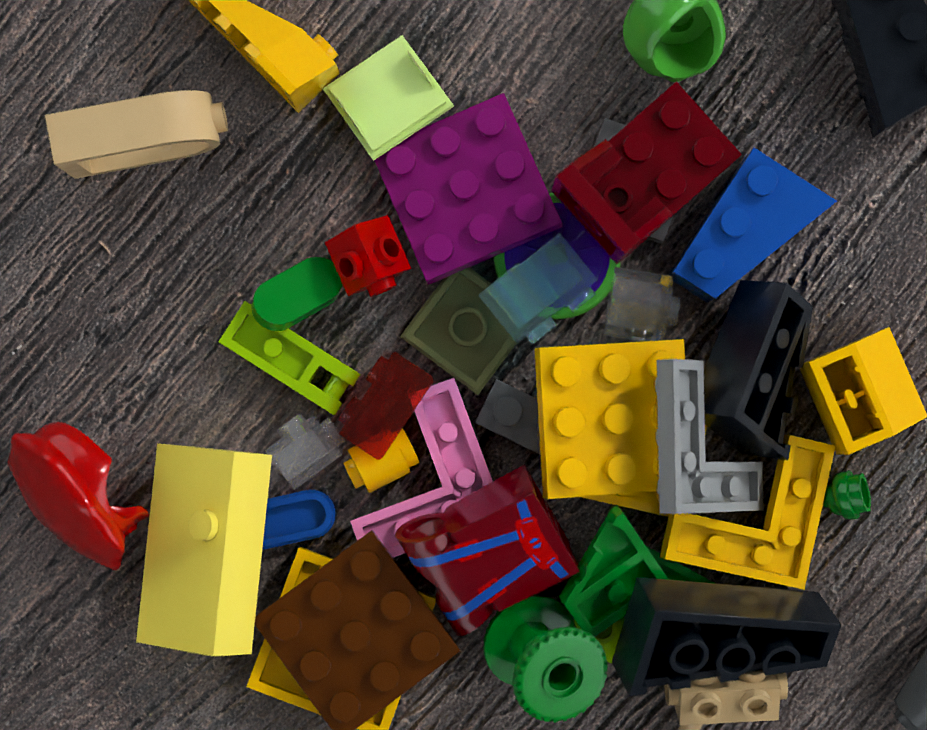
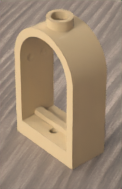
M197 90L164 92L45 115L54 165L74 179L199 155L217 148L220 145L218 133L228 131V122L223 102L213 103L210 93Z

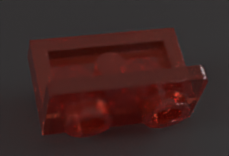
M395 351L389 359L382 355L365 379L371 383V386L361 400L354 396L338 419V421L344 424L339 435L377 460L384 457L434 382L431 375Z

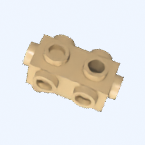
M759 670L746 672L739 676V680L720 683L717 677L693 680L691 681V687L671 690L667 684L664 685L667 706L674 705L680 724L677 730H700L703 724L779 720L780 700H785L788 697V681L786 673L765 676L763 671Z

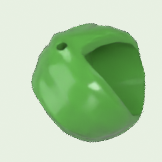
M634 0L624 19L623 39L633 60L645 72L652 76L664 78L669 82H680L686 78L704 73L715 65L723 52L726 27L722 10L717 0Z

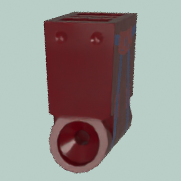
M525 464L451 504L445 509L444 513L426 514L407 521L396 530L395 537L417 572L437 587L436 603L457 636H464L476 630L489 618L494 610L500 612L580 572L568 537L546 499L543 498V494Z

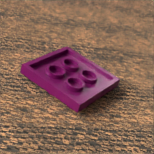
M504 93L420 129L374 160L428 285L562 227V221Z

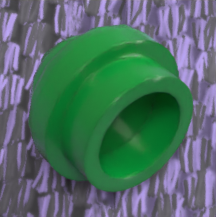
M850 470L836 473L832 483L827 484L823 507L829 508L831 512L847 520L858 519L860 513L870 512L871 497L865 475L863 473L853 475Z

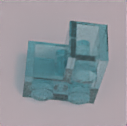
M559 233L522 264L517 263L478 296L516 343H520L527 338L531 344H535L557 326L552 319L553 316L566 306L573 313L596 295L591 286L598 280Z

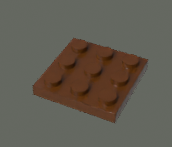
M373 529L255 616V626L332 730H355L460 652L457 643Z

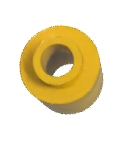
M403 428L393 433L388 429L347 449L351 459L343 462V465L355 489L364 485L368 493H371L411 473L409 468L418 464L419 460Z

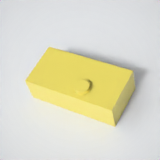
M157 443L137 643L213 657L252 654L272 455Z

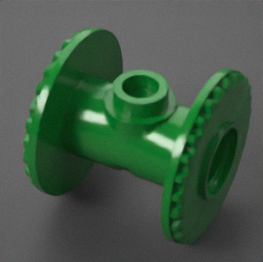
M534 594L500 612H496L497 614L490 620V624L486 628L483 639L484 658L489 669L497 678L513 685L515 698L527 714L545 722L567 721V719L577 717L581 712L584 713L589 706L594 704L595 699L600 696L607 678L608 664L605 651L594 636L585 630L575 628L570 613L559 601L549 596Z

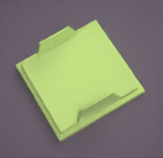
M403 35L323 88L373 161L454 107Z

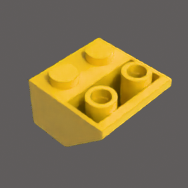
M890 327L806 361L803 368H800L832 445L836 446V455L854 453L892 437L927 418V413Z

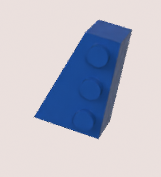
M753 148L744 157L667 277L706 303H709L836 203L837 200L761 151Z

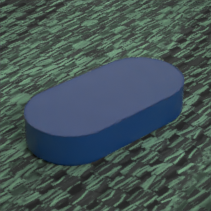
M310 489L268 498L263 549L315 539L329 532L336 521L337 515L336 507L331 497L320 490Z

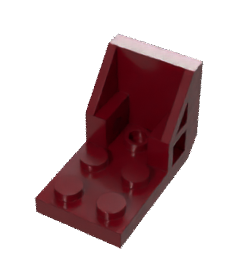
M676 81L609 141L605 139L570 163L556 176L551 191L617 265L724 172L742 154Z

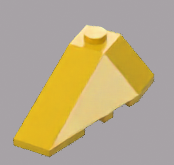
M188 0L297 113L306 107L324 87L340 74L337 64L333 61L338 56L337 52L319 34L312 39L302 28L247 0Z

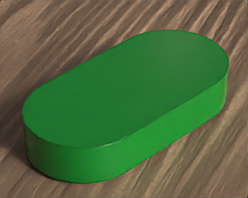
M310 257L262 283L255 291L251 305L255 320L268 330L282 331L332 304L337 299L342 287V282L334 263L323 257Z

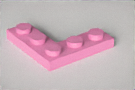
M455 378L408 394L442 487L350 521L357 541L373 529L393 558L405 553L395 537L396 530L402 524L422 515L444 513L445 509L451 504L493 482Z

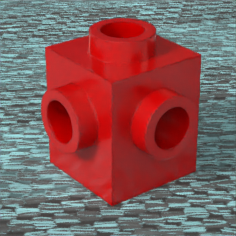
M388 215L354 224L324 242L348 296L366 290L370 297L385 293L397 286L394 278L412 269Z

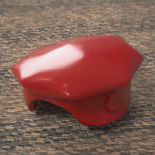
M63 422L46 424L34 434L15 433L12 435L11 451L7 462L22 496L33 515L58 539L79 554L105 567L118 570L125 550V537L137 529L139 521L149 518L150 515L143 506L123 508L121 506L109 505L106 495V480L112 464L111 457L83 432Z

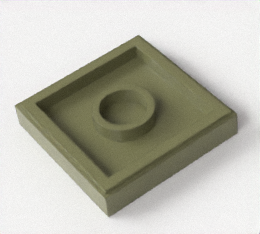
M469 267L441 281L401 334L400 338L478 395L536 317Z

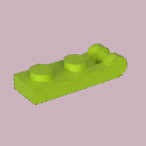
M246 301L243 302L218 341L333 415H336L343 404L339 399L350 384L354 387L361 376L360 373L289 328L282 331H272L262 327L252 314L251 304ZM320 367L332 373L323 390L310 383Z

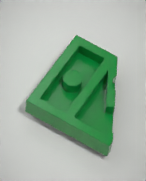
M616 505L608 513L578 564L580 572L570 577L559 598L580 628L596 637L626 615L637 577L669 579L624 513Z

